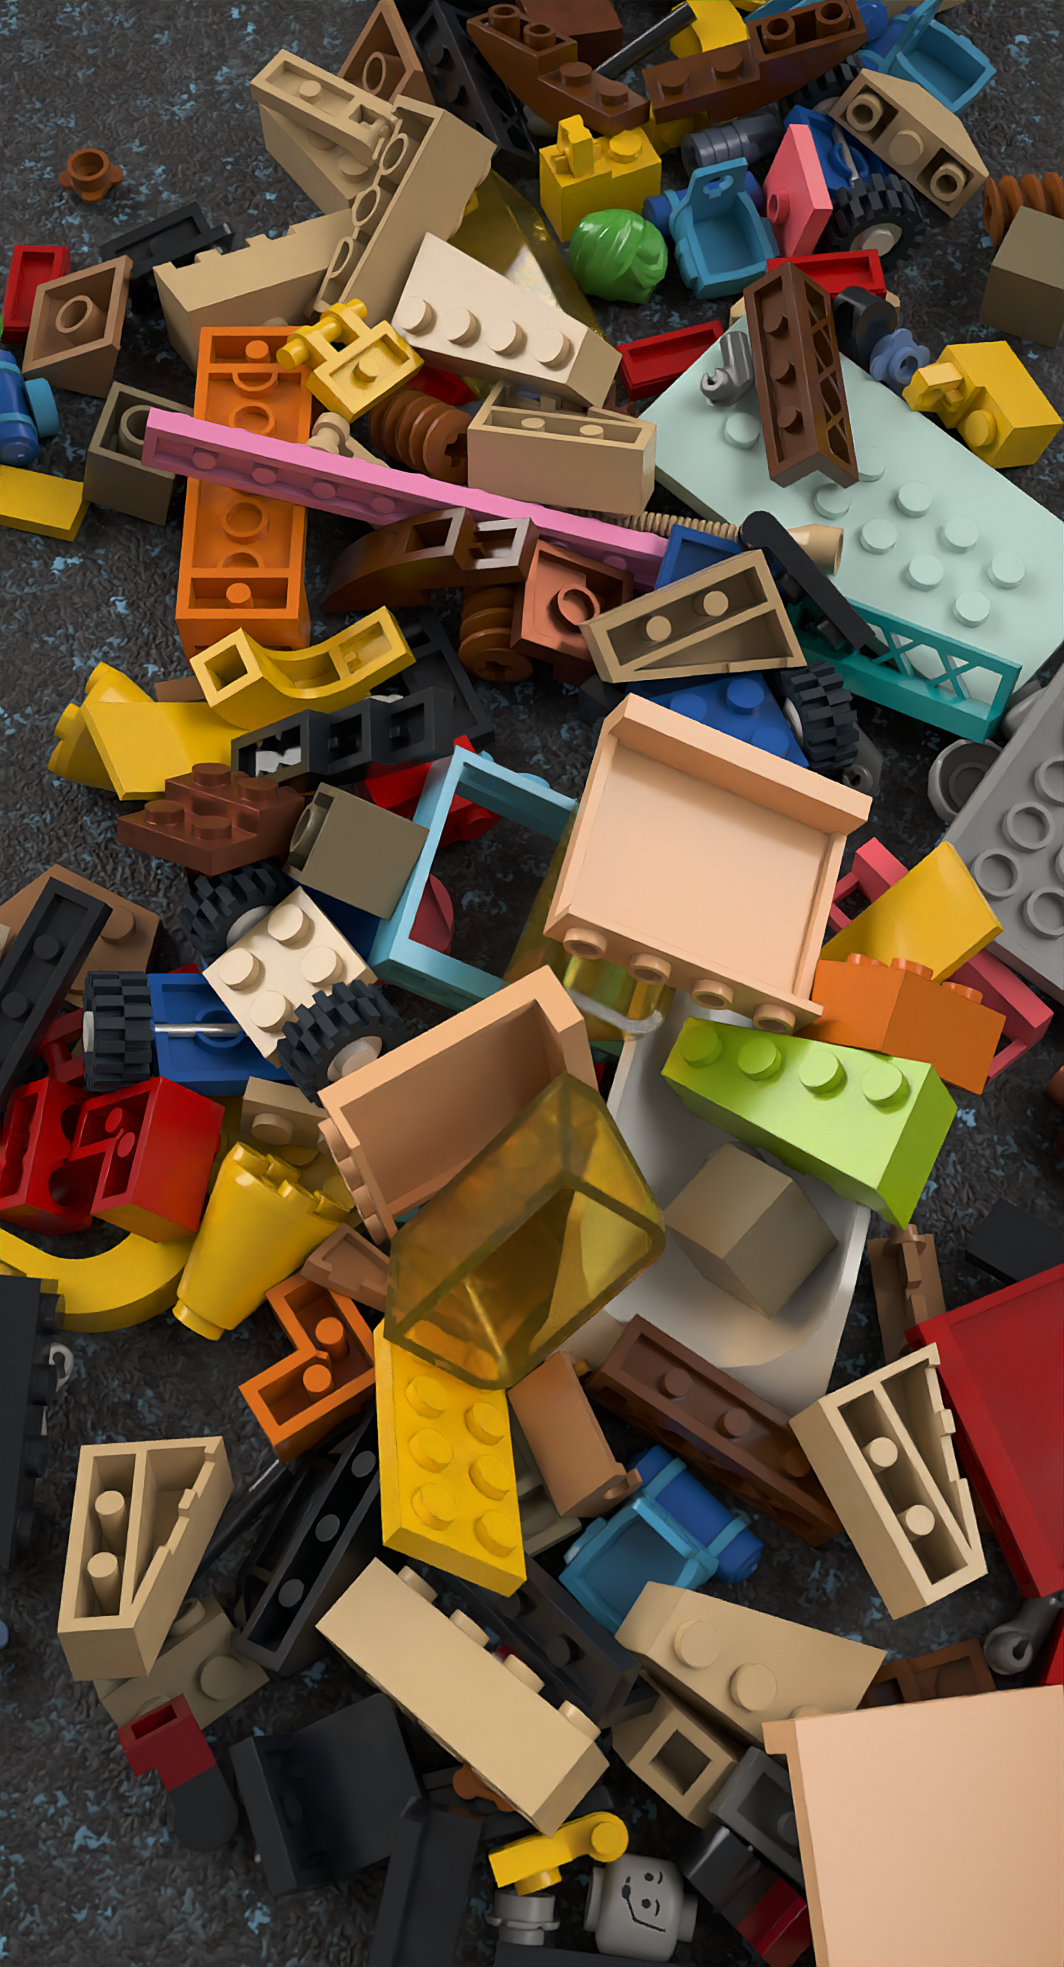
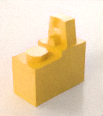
M576 115L559 121L557 144L539 150L540 205L561 242L571 239L579 221L588 214L605 209L618 208L628 209L642 215L643 201L646 198L660 195L662 161L641 126L628 131L624 130L611 138L604 135L593 139L589 129L583 126L581 116Z
M1006 341L947 345L936 363L916 370L912 376L911 383L902 392V396L912 411L936 412L947 429L956 428L973 454L993 469L1035 464L1064 424Z

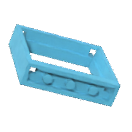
M455 745L454 755L432 762L412 821L430 829V832L391 920L388 921L381 918L367 961V965L374 974L384 981L460 1013L511 985L512 983L408 939L453 795L456 794L567 846L571 838L581 799H571L549 789V784L536 775L515 773L494 763L493 758L485 751L477 755ZM603 960L588 1016L581 1014L585 1021L592 1060L602 1064L621 1057L641 986L640 981L629 976L626 968Z

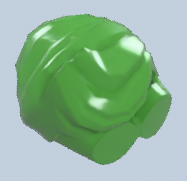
M605 209L586 215L575 227L569 242L568 267L572 270L578 285L585 294L598 296L609 301L622 300L645 305L650 299L657 283L665 276L668 265V248L660 231L654 224L644 220L639 214L628 209Z

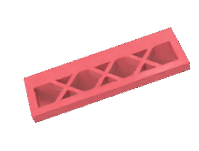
M875 837L855 852L851 872L836 883L827 924L837 934L853 921L836 906L857 888L873 903L909 872ZM985 948L981 949L944 980L981 992L983 994L981 1005L1007 1016L1002 1032L1012 1043L993 1058L986 1079L987 1084L1043 1038L1054 1015V1012L999 958Z

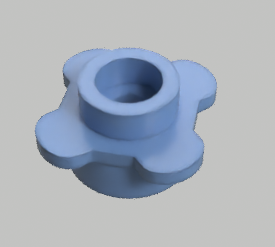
M905 328L898 329L893 334L879 340L870 356V374L872 378L877 381L883 380L888 384V389L898 397H901L904 388L909 386L916 370L926 367L930 360L929 349L923 345L918 346L913 342L912 332Z

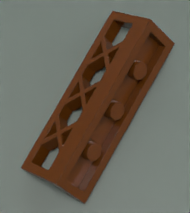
M787 261L743 289L769 478L782 488H786L819 470L846 489L860 480L830 294L792 262Z
M636 1313L627 1323L606 1359L590 1375L583 1387L584 1393L813 1549L841 1534L844 1526L788 1422L791 1417Z

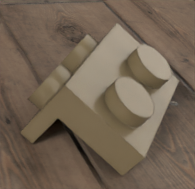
M213 1593L200 1601L197 1598H190L181 1603L149 1676L93 1680L100 1702L119 1728L183 1693L202 1730L268 1682L269 1678L260 1664L238 1654L230 1648L231 1632L236 1628L225 1614Z

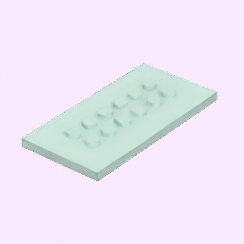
M745 313L723 335L733 331L744 332L747 334L751 351ZM722 336L637 418L657 424L655 480L707 521H713L714 524L720 522L721 525L727 523L729 526L735 524L737 528L738 525H742L749 514L754 511L763 510L771 513L785 529L809 524L844 528L843 551L837 575H826L843 596L1023 665L1013 693L1027 685L1064 644V522L921 413L912 411L908 403L879 381L872 378L871 375L841 352H839L860 480L846 489L819 470L786 488H782L770 480L756 380L754 385L731 407L716 408L706 403L700 389V381L706 372L712 377L715 375L716 368L724 367L719 344ZM867 623L876 635L865 645L879 656L890 652L891 650L881 628ZM897 635L902 646L913 641ZM922 644L905 652L915 675L931 680L947 673L936 649ZM953 656L957 667L969 663ZM894 657L887 660L892 666L899 668ZM980 666L962 673L961 676L970 696L992 705L1003 675ZM950 679L939 684L954 690Z

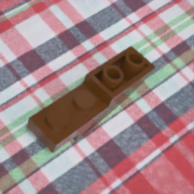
M823 0L745 23L747 40L642 69L644 87L648 99L651 100L650 106L656 125L706 111L712 126L767 106L819 78L867 41V31L856 1Z
M509 4L494 5L489 8L487 13L467 20L469 35L496 74L523 103L557 130L559 121L580 115L583 119V126L586 129H589V131L596 130L611 138L624 130L628 131L650 121L651 100L629 90V87L622 82L612 81L596 73L588 64L577 62L578 41L556 31L553 25L539 22L521 13L518 7Z
M467 507L437 510L393 522L364 535L349 545L333 560L319 607L324 613L379 609L384 605L387 608L428 605L432 589L527 581L540 533L531 517L475 522Z

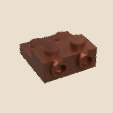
M538 539L527 581L515 583L510 649L552 663V679L580 687L593 674L597 673L599 675L578 624L634 600V574ZM608 682V683H609L610 685H612L613 687H616L618 684H622V683H624V682H619V683H611V682Z
M199 763L192 766V772L165 779V800L148 802L145 804V810L118 817L117 843L213 876L290 851L293 832L304 811L305 797L300 796L296 790L289 786L278 788V782L272 779L250 778L249 775L241 771L231 773V768L221 763Z

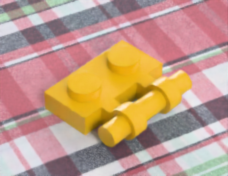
M357 298L351 299L346 304L335 303L321 313L320 321L312 327L308 325L302 326L291 333L287 338V344L280 348L276 354L278 363L287 371H292L300 364L304 366L310 365L314 370L304 385L330 412L343 416L349 425L415 377L425 363L418 353L386 320L370 329L363 322L367 317L366 306ZM333 341L337 343L343 342L347 347L338 353L330 343Z
M600 1811L561 1824L550 1839L539 1831L489 1850L488 1857L498 1888L514 1882L518 1896H522L561 1881L562 1878L558 1866L570 1862L578 1856L588 1853L595 1860L601 1862L616 1860L626 1850L629 1838L627 1828L622 1820L612 1813Z

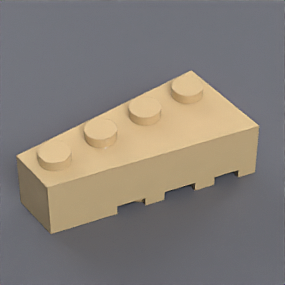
M397 94L390 112L398 118L390 141L386 138L379 139L371 159L379 165L373 185L365 191L358 192L351 209L353 213L352 223L355 226L352 237L347 236L339 240L312 307L319 313H323L335 303L346 304L351 299L357 298L366 306L367 317L363 322L370 329L384 320L391 324L426 231L445 242L456 234L463 220V210L474 189L480 186L486 179L491 167L490 159L497 148L495 143L447 110Z
M352 208L291 225L286 236L272 240L267 238L265 234L245 239L244 249L225 255H220L216 248L195 254V264L176 269L171 262L153 267L170 343L196 377L201 327L314 326L320 321L321 313L312 307L339 240L347 236L352 237L355 226L352 223Z
M426 231L390 324L425 361L423 366L497 384L499 379L515 383V389L537 395H542L545 392L560 396L561 401L588 408L592 406L602 408L622 358V354L588 326Z
M375 1557L315 1627L362 1679L373 1688L377 1687L382 1693L388 1694L397 1703L400 1711L412 1722L418 1718L417 1722L441 1747L459 1762L467 1761L472 1766L471 1770L478 1778L550 1839L610 1765L594 1742L601 1731L570 1702L565 1701L556 1710L538 1695L545 1684L514 1655L510 1654L501 1663L487 1652L484 1647L490 1641V1638L463 1612L456 1609L449 1619L431 1604L438 1596L437 1593L413 1570L404 1566L396 1575Z

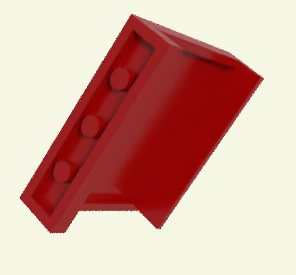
M1064 1263L945 1314H940L903 1332L912 1353L936 1342L941 1364L935 1367L943 1406L944 1410L951 1409L956 1430L954 1434L950 1435L951 1440L1023 1598H1043L1064 1588Z

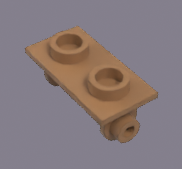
M908 1224L905 1231L896 1226L890 1228L891 1238L866 1240L885 1366L912 1354L903 1333L905 1330L946 1313L933 1234L918 1235L917 1226L914 1224Z

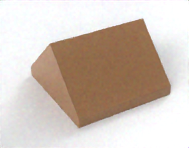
M380 0L338 72L337 77L392 105L397 94L436 106L424 71L394 1Z
M127 255L37 285L21 374L27 380L44 378L50 386L107 399L119 351L130 284L129 274L133 265V261Z

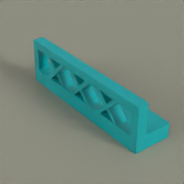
M845 597L866 623L881 628L891 650L875 659L861 654L859 650L847 656L841 648L837 652H833L818 636L798 629L805 606L801 602L796 606L788 604L786 613L806 663L825 660V663H832L835 666V673L840 672L844 678L842 689H849L854 694L981 745L986 739L989 740L998 733L1001 720L1006 712L1023 665ZM897 635L913 641L902 646ZM922 644L936 649L947 673L931 680L915 675L905 652ZM953 656L969 663L957 667ZM894 657L899 668L884 662ZM980 666L1003 675L992 705L970 696L961 676L962 673ZM950 679L954 690L939 684Z

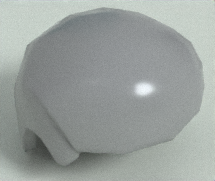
M960 739L945 748L938 755L929 770L927 796L938 817L949 825L952 824L1002 752V747L988 739L982 745L969 739Z

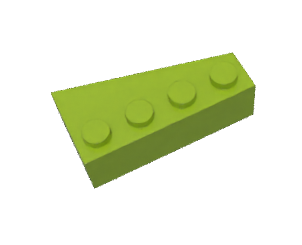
M688 1016L661 1071L665 1080L689 1111L696 1117L755 1149L758 1147L778 1157L783 1165L803 1176L807 1173L831 1186L836 1194L856 1205L862 1203L881 1214L885 1221L903 1231L907 1228L958 1110L956 1103L932 1064Z

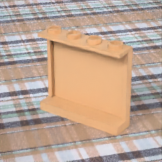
M629 693L604 719L543 935L562 942L565 950L575 956L592 960L604 959L626 968L629 976L637 981L651 985L666 984L690 994V999L702 1007L712 1010L728 1009L752 1019V1024L762 1031L791 1035L820 1018L823 1014L824 1006L809 1001L817 960L819 959L847 836L867 822L872 797L633 693Z
M548 964L317 1092L328 1115V1118L318 1123L317 1126L333 1153L331 1156L345 1180L344 1184L358 1208L357 1212L375 1244L378 1246L388 1240L400 1261L408 1257L409 1254L396 1227L395 1219L565 1122L584 1152L588 1154L592 1151L593 1145L596 1142L604 1115L584 1018Z
M1063 1685L1017 1688L762 1723L766 1755L787 1754L817 1967H1064Z

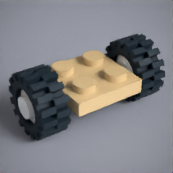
M271 858L262 859L216 874L209 880L201 874L194 881L200 890L198 893L187 891L183 901L188 908L179 910V919L183 923L180 926L183 934L208 966L202 974L265 1059L277 1068L282 1065L311 1104L314 1102L317 1107L324 1109L317 1092L410 1041V1033L406 1029L408 1026L379 990L372 985L378 980V977L315 899L301 886L296 888Z

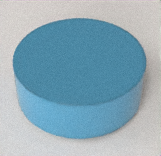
M38 378L23 382L30 416L38 429V438L58 434L60 422L48 381L44 380V378Z

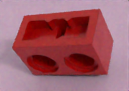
M51 1077L15 1089L8 1102L0 1142L1 1220L51 1237L91 1227L93 1215L90 1213L99 1177L68 1164L67 1161L82 1102L98 1096Z

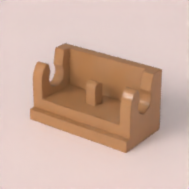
M558 1351L507 1391L506 1394L559 1515L563 1517L598 1518L600 1516L604 1518L613 1511V1507L634 1493L642 1485L643 1480L637 1468L626 1473L622 1463H616L581 1386L592 1374L587 1359L576 1363L571 1352Z

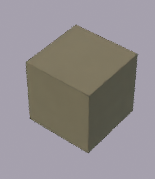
M1022 205L1020 206L991 264L978 323L1056 349L1064 333L1063 219Z
M114 381L87 452L81 498L165 526L182 475L141 465L146 425L151 407L172 413H183L192 418L194 409Z
M320 782L312 803L305 808L295 827L290 842V853L282 872L304 885L390 921L430 829L341 789Z
M727 1141L657 1218L706 1280L769 1320L773 1318L839 1242L793 1178Z

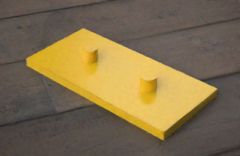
M84 702L80 709L120 800L165 799V779L192 772V766L195 764L212 762L225 764L231 768V740L252 732V730L240 728L223 719L210 708L208 702ZM317 790L300 793L299 795H315Z
M945 840L827 942L820 950L819 960L846 962L848 954L854 953L876 959L890 967L893 958L906 959L932 969L934 972L931 981L940 985L1001 934L1004 928L954 846Z

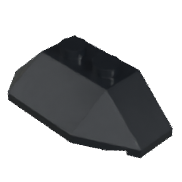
M375 1393L361 1404L360 1412L341 1421L308 1450L238 1572L234 1604L236 1629L231 1632L230 1648L238 1654L285 1677L338 1652L315 1626L375 1557L396 1575L402 1570L409 1557L404 1553L383 1545L377 1401Z

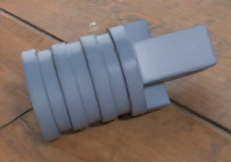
M768 114L743 120H730L724 124L712 126L710 129L706 128L697 133L685 135L681 141V156L689 178L691 179L693 171L699 168L741 157L746 158L749 166L761 160V158L776 152L779 144L780 126L774 117Z

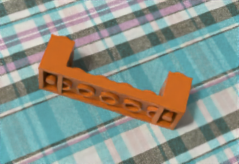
M302 326L201 327L193 418L231 428H242L254 434L305 445L308 439L312 438V429L317 419L324 413V405L304 385L314 369L310 365L304 366L300 364L292 371H287L280 366L276 357L277 351L287 344L288 336ZM188 477L175 620L190 672H194L190 663L191 658L240 628L259 645L270 650L295 651L310 647L311 619L304 586L308 520L307 506Z

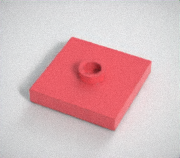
M790 124L761 188L763 205L759 214L760 217L768 218L773 228L780 258L812 255L833 211L811 131L808 125Z

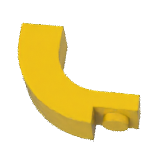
M686 0L694 11L697 21L670 40V50L681 59L747 40L746 26L740 14L729 0ZM651 106L650 121L640 125L658 156L671 148L679 147L685 135L712 127L706 111L656 125Z
M385 605L330 639L305 649L295 651L270 650L259 645L240 628L190 659V663L210 708L229 723L252 731L306 709L330 714L360 702L366 697L372 696L369 691L370 689L416 662L394 615Z
M0 1228V1274L59 1279L57 1294H63L65 1297V1318L62 1330L89 1333L118 1330L144 1322L178 1302L179 1298L176 1292L197 1233L159 1243L131 1233L119 1245L103 1254L86 1259H64L49 1255Z

